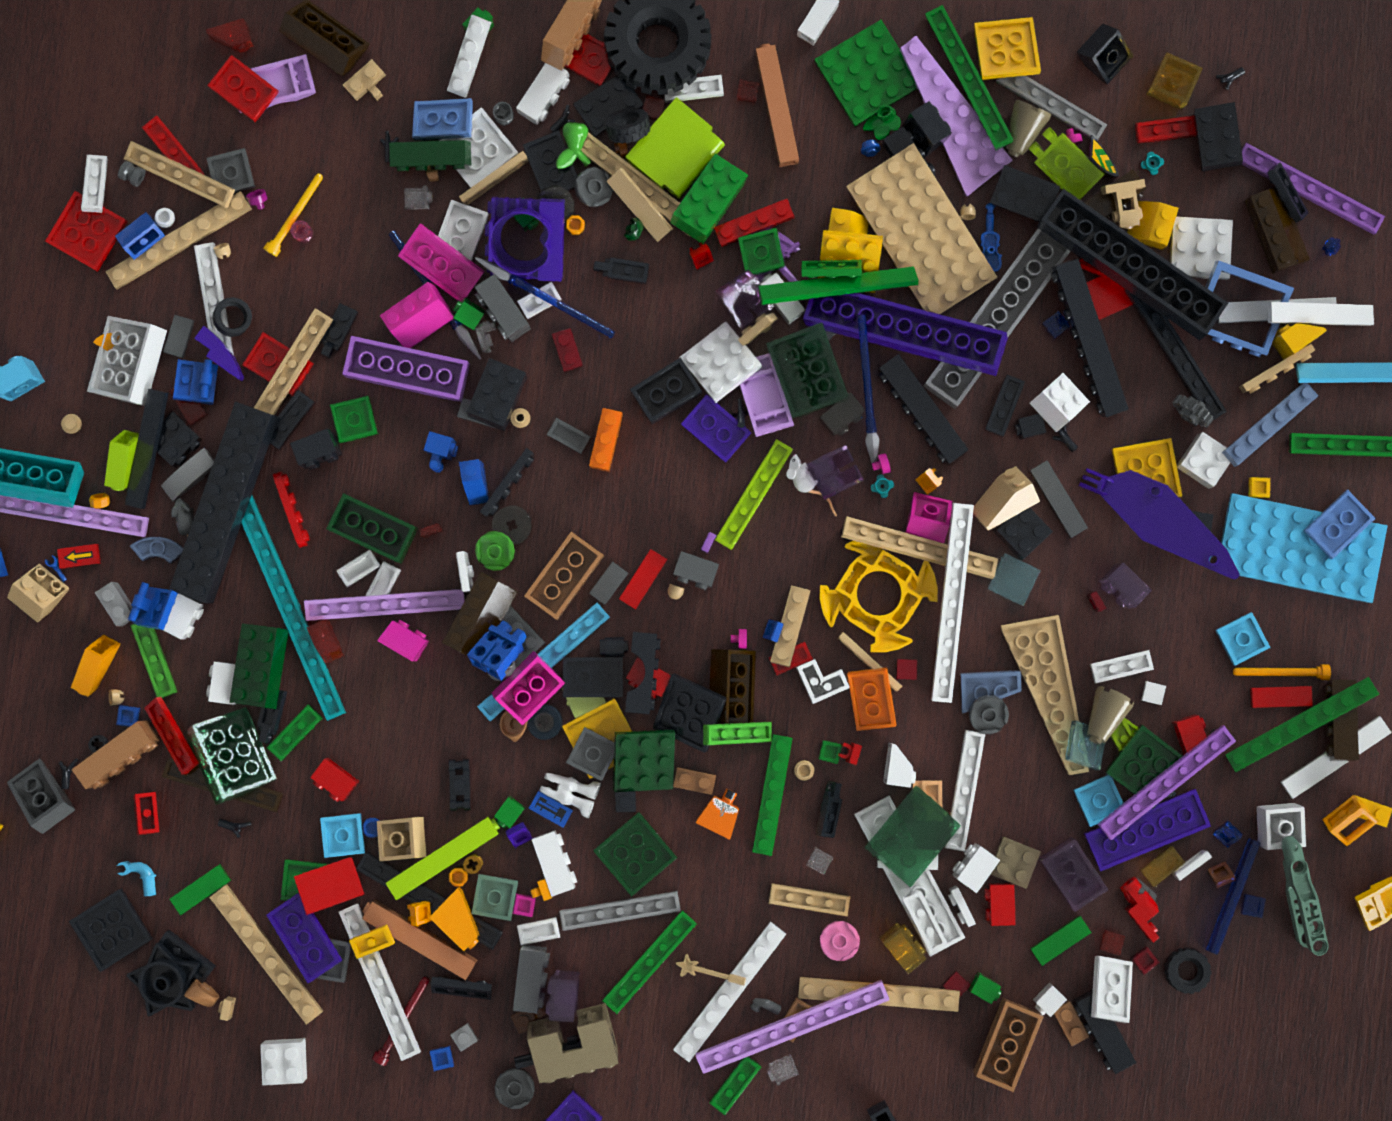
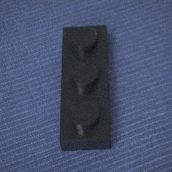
M1281 162L1275 164L1267 172L1268 178L1276 187L1280 200L1286 205L1289 216L1293 218L1295 223L1302 221L1309 212Z
M1008 374L1005 376L986 424V431L1004 437L1025 381Z
M297 390L278 416L279 418L270 443L280 450L315 402Z
M171 930L166 931L159 941L176 959L199 962L200 966L194 977L201 983L206 981L216 967L215 964Z
M445 976L432 977L431 993L491 1000L492 984L485 981L471 982L463 978L454 980Z

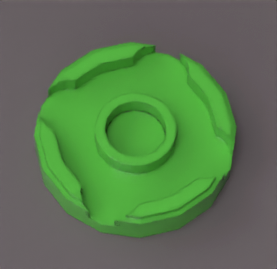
M491 531L480 537L476 543L475 553L478 561L485 568L497 571L503 570L510 565L514 559L515 549L513 542L507 535L502 532Z

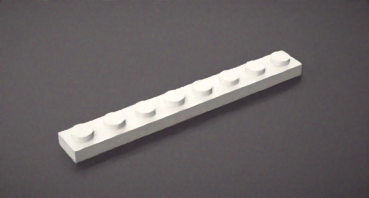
M358 903L339 911L350 939L370 931L366 921L362 919L363 913ZM379 951L358 958L401 1061L420 1053L419 1045Z
M771 921L768 923L730 973L745 977V985L728 982L727 979L724 981L673 1048L677 1054L688 1062L691 1061L785 937L786 933Z

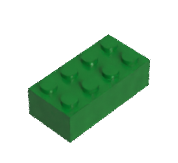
M714 154L673 213L670 223L704 244L745 185L748 174L717 154Z

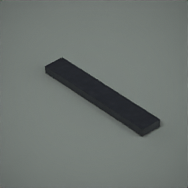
M148 389L125 505L139 509L146 508L169 393Z

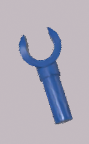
M52 555L54 558L53 564L45 559V564L57 572L62 582L66 581V577L61 569H59L58 558Z

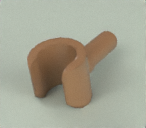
M427 167L426 174L430 182L439 181L438 170H431V167Z

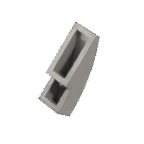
M203 448L177 469L161 487L174 502L205 478L204 476L211 471L215 459L207 449Z

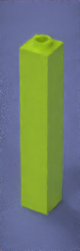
M489 817L485 818L386 883L387 887L396 900L400 899L499 835L498 830L500 826L494 818L492 820Z

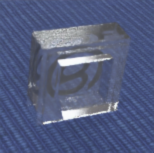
M815 847L806 865L824 875L833 856Z

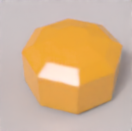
M572 215L566 220V229L571 235H580L585 230V221L580 216Z
M106 493L91 495L89 498L90 506L95 509L107 507L110 504L109 495Z
M455 867L449 873V882L454 887L463 886L468 881V873L463 867Z

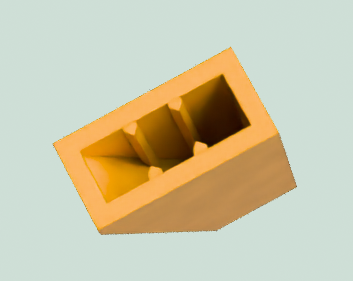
M102 635L89 645L83 653L71 688L87 697L95 692L121 643Z
M458 887L429 918L465 951L467 948L471 950L479 942L476 938L480 934L463 890Z

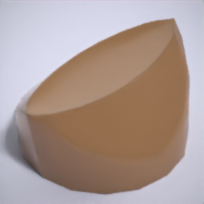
M505 711L500 718V730L506 737L516 742L524 734L528 721L521 725L508 711Z
M197 979L189 986L184 995L188 999L206 1007L214 1006L219 999L218 993L205 982L201 983Z

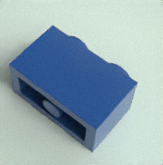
M145 212L115 237L122 248L135 260L165 235L158 224Z

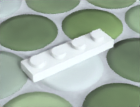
M471 15L447 91L464 98L467 97L491 25L490 21Z

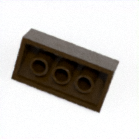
M304 0L285 12L279 32L288 39L298 44L303 50L312 54L320 62H323L341 76L354 68L370 45V43L309 0Z
M1276 188L1252 195L1244 201L1272 274L1310 260L1298 227L1293 218L1289 216L1287 207L1280 200Z
M480 572L442 643L467 655L482 636L489 631L488 628L491 625L497 627L503 621L518 591Z
M711 649L710 690L727 698L718 724L753 722L756 651Z

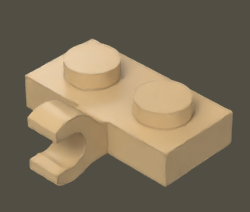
M371 59L347 80L343 87L356 101L368 91L378 101L383 95L375 85L386 75Z
M774 313L762 314L755 320L756 324L753 327L750 325L741 332L743 336L738 339L742 346L750 343L759 334L766 333L771 329V324L778 318Z

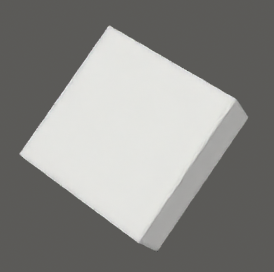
M1145 681L1141 701L1162 705L1166 686Z

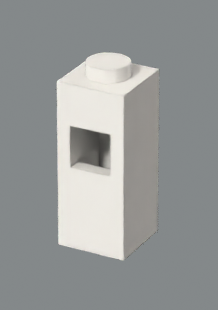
M816 0L799 27L797 36L814 46L837 10L839 0Z
M770 273L761 280L763 282L761 285L784 283L777 273L774 275ZM798 300L773 303L788 325L805 312V309Z

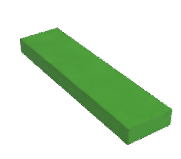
M132 624L131 628L156 697L164 698L177 693L155 629Z
M771 722L703 725L704 745L772 742Z

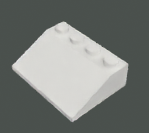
M108 316L103 332L102 346H99L87 392L145 406L147 392L152 387L167 330L152 324ZM107 333H113L111 342L114 347L106 351L103 349Z

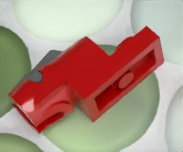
M1132 877L1120 887L1127 902L1131 903L1124 909L1145 936L1154 943L1159 939V936L1156 934L1158 929L1151 921L1147 922L1159 912L1155 902L1157 895L1139 878Z

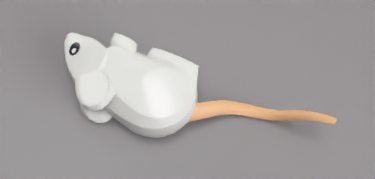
M796 454L793 455L786 473L787 478L793 479V483L799 491L823 496L828 501L833 514L837 516L829 497L823 492L813 490L818 481L812 471L807 470L809 467L806 462L801 464L799 457Z

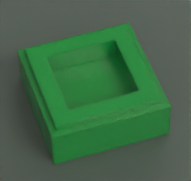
M823 740L818 759L838 764V753H841L842 749L841 744Z

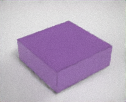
M708 533L701 551L708 554L716 538L715 534Z

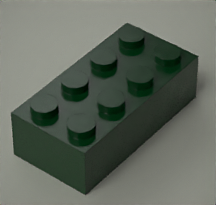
M344 493L326 528L402 564L418 530L417 527Z
M242 623L229 703L271 709L277 708L289 630Z

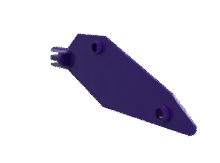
M1086 468L1085 472L1101 478V480L1098 481L1083 475L1082 479L1097 485V489L1082 482L1079 483V486L1101 495L1143 541L1231 579L1239 577V571L1228 550L1168 485L1132 470L1108 477ZM1212 557H1217L1216 563L1210 562Z

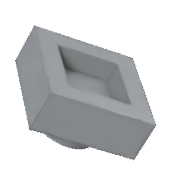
M469 1023L450 1034L461 1052L479 1040Z

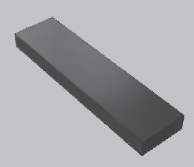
M1045 461L1031 469V475L1068 536L1072 538L1088 528L1049 462Z

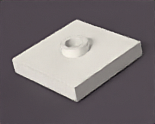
M461 551L456 553L461 589L463 592L469 593L473 587L472 577H474L472 565H470L468 553Z

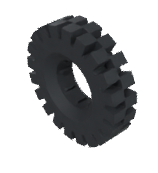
M618 0L614 5V12L609 13L606 20L607 26L604 31L605 54H607V61L611 69H615V75L621 81L625 79L627 86L635 90L637 86L641 87V93L650 95L652 90H657L658 95L668 94V89L671 88L675 93L683 89L684 83L692 84L696 80L697 74H701L706 67V60L709 59L711 49V26L709 19L705 18L704 9L700 4L696 6L695 0ZM664 25L669 27L672 32H675L678 40H676V45L678 46L673 53L670 52L666 57L653 58L644 54V51H641L638 47L639 34L642 30H646L648 26Z

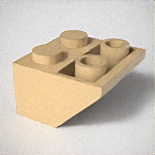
M39 563L12 584L7 598L38 623L55 608L70 588Z

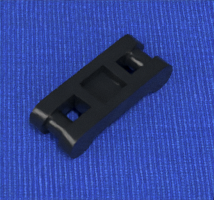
M449 759L450 811H457V809L471 811L469 759H463V761ZM456 769H463V775H456ZM457 795H464V801H457Z

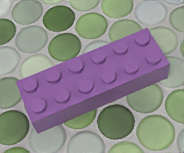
M351 336L343 375L346 378L462 402L470 363L466 360Z

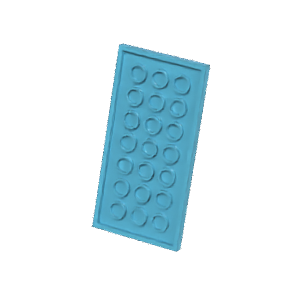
M1232 493L1229 498L1221 543L1228 550L1241 577L1373 603L1388 526L1371 522L1335 558L1330 560L1303 531L1322 512Z

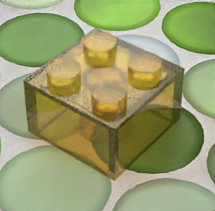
M1167 52L1161 59L1146 94L1182 110L1187 105L1203 68Z
M897 922L879 938L907 974H909L927 959L924 956L926 951L917 940L915 942L911 940L913 934L905 925L900 926Z

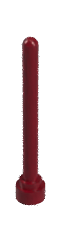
M428 977L421 979L406 1005L404 1012L407 1019L428 985ZM391 1035L387 1038L382 1049L379 1048L378 1051H375L372 1060L382 1066H386L390 1059L389 1051L394 1044Z

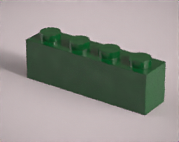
M449 140L389 143L390 167L397 168V171H409L411 167H415L416 171H427V167H434V170H446V166H453L455 170H463L465 166H472L471 141Z

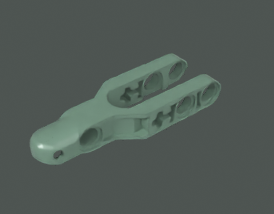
M1290 835L1282 839L1281 846L1286 877L1285 892L1295 938L1300 945L1308 948L1313 954L1322 956L1328 951V940L1318 895L1311 881L1302 846ZM1298 861L1297 867L1293 869V864ZM1299 915L1301 916L1302 924H1299L1297 921ZM1313 921H1317V922H1318V928H1317V930H1315V931H1314L1315 927H1314V925H1313ZM1303 934H1305L1306 943L1302 942ZM1322 941V948L1315 951L1313 949L1314 943Z

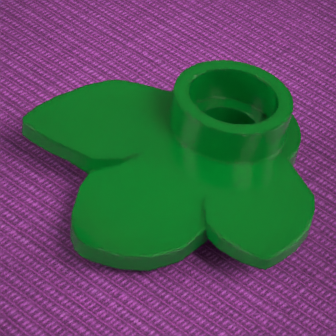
M884 105L879 108L877 115L870 117L866 121L863 130L874 131L875 138L882 140L889 135L891 130L899 129L901 120L900 117L896 116L894 108Z

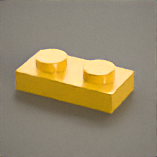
M1356 796L1377 818L1379 822L1376 824L1387 827L1392 808ZM1364 814L1358 817L1366 821L1369 819Z
M387 924L349 940L357 959L395 943Z

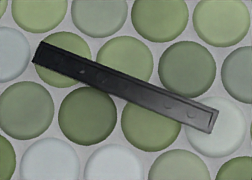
M1125 289L1124 291L1191 396L1205 404L1214 420L1226 413L1227 411L1168 318Z
M367 851L356 867V870L387 887L386 883L402 873L388 863L379 861V858ZM423 884L403 896L412 903L429 901L431 914L447 899ZM472 914L480 934L476 939L493 950L503 931Z

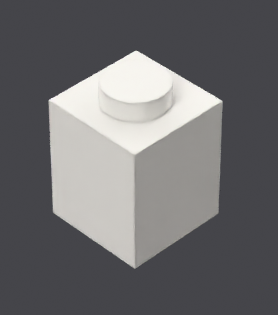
M1048 983L1033 1000L1037 1003L1035 1008L1042 1015L1047 1013L1051 1017L1067 999L1052 984Z

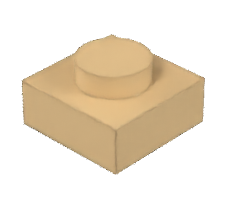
M228 996L224 1001L220 1002L218 1013H221L220 1020L228 1021L232 1018L236 998Z

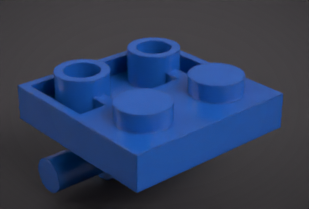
M178 359L173 399L213 405L218 365L212 364L213 361L208 359L204 360V363Z
M142 582L138 594H135L131 603L132 609L128 620L137 626L164 630L178 593L173 590L149 587V584Z

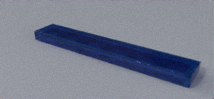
M1248 838L1234 874L1236 880L1231 882L1206 947L1207 951L1216 955L1220 951L1261 844L1256 840Z

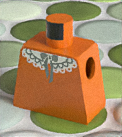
M726 788L722 799L714 795L698 816L696 823L730 840L739 807L732 804L737 793Z

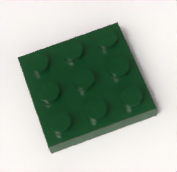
M1140 724L1105 770V773L1132 794H1136L1180 759L1182 755Z
M674 730L615 732L614 792L673 789Z
M640 812L636 813L593 850L631 897L677 859L674 852Z

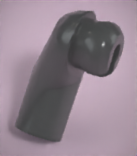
M755 998L750 1006L755 1012H760L761 1007L776 1015L781 1011V1005L769 999Z

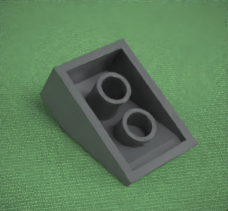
M40 758L7 782L30 826L42 834L75 811L69 797L61 789L57 780Z

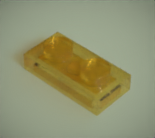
M1170 846L1140 871L1149 883L1155 887L1182 866L1185 861L1174 847Z

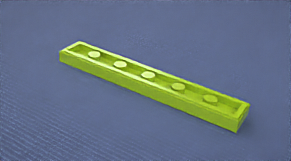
M777 439L775 440L715 541L730 550L733 549L793 451L791 447Z

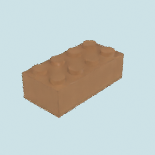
M567 0L543 39L541 61L561 71L565 65L569 66L573 59L572 53L580 48L581 38L589 33L590 23L599 16L600 9L598 8L602 0Z
M570 532L524 596L558 620L601 562L604 555L573 532Z
M137 721L74 767L72 771L85 789L101 788L110 782L108 778L114 775L118 776L124 772L126 765L139 761L142 758V753H149L154 750L161 738L148 721Z
M1002 998L975 1065L974 1075L1014 1092L1044 1016L1035 1010Z

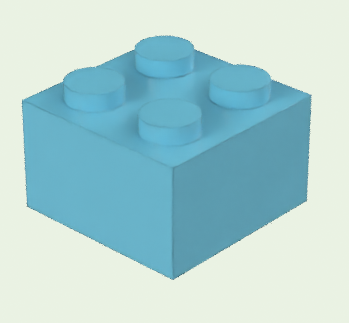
M14 356L8 360V364L0 366V398L8 401L15 400L45 382L35 363L23 356Z

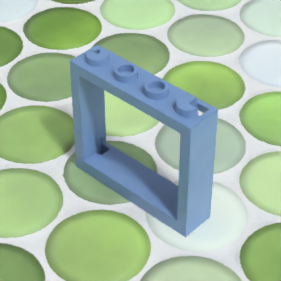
M1215 261L1205 286L1213 292L1222 271L1282 293L1283 296L1280 302H1289L1294 290L1293 287L1222 261ZM1271 323L1262 347L1213 329L1207 335L1213 336L1212 340L1223 344L1224 341L1231 343L1230 347L1241 351L1242 348L1250 350L1249 354L1260 357L1261 354H1268L1280 323Z

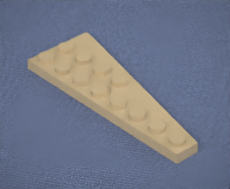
M1059 615L1001 625V631L1067 774L1074 775L1089 772Z

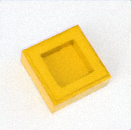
M1250 477L1248 497L1270 498V478Z

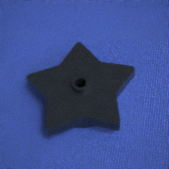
M161 942L155 944L146 965L126 975L139 988L142 997L145 999L147 1016H152L169 1006L192 1011L195 1008L194 1001L184 995L200 963L176 959Z

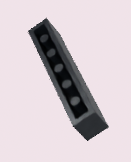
M899 354L878 369L880 380L884 384L887 383L891 388L889 391L895 400L899 399L903 404L901 406L902 410L907 416L911 415L914 419L913 425L919 432L922 430L926 437L924 439L930 448L934 447L938 452L936 456L942 464L946 463V465H949L969 450Z

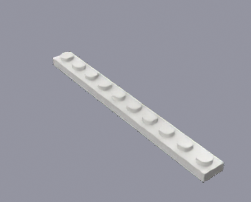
M952 504L931 694L932 701L952 703L974 509L972 504Z

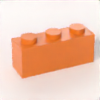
M606 408L602 409L590 459V468L610 472L623 417L622 412Z

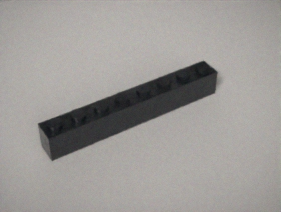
M1072 259L1051 267L1053 271L1051 272L1052 280L1054 283H1057L1059 289L1057 291L1058 298L1065 306V310H1063L1064 316L1067 321H1070L1072 327L1070 334L1078 345L1076 352L1078 357L1083 360L1084 366H1082L1084 375L1090 381V393L1092 396H1095L1097 401L1095 403L1097 413L1107 418L1128 410L1129 408L1079 259Z

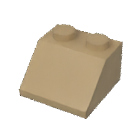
M424 817L377 821L379 861L426 857Z

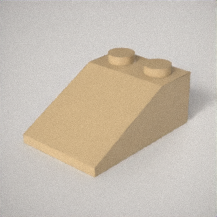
M1015 466L996 478L975 504L973 515L989 531L1040 502L1032 482Z

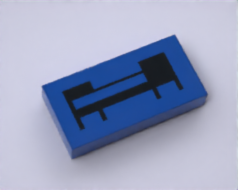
M540 791L537 792L529 807L530 810L564 828L573 812V809L562 805Z

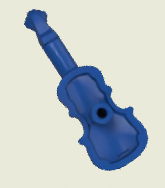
M988 203L985 206L987 209L986 232L980 237V246L994 272H997L1002 266V255L997 251V248L1000 246V236L994 232L993 210L995 206Z

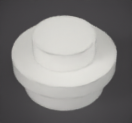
M161 208L155 214V221L160 227L168 228L173 225L175 215L170 209Z

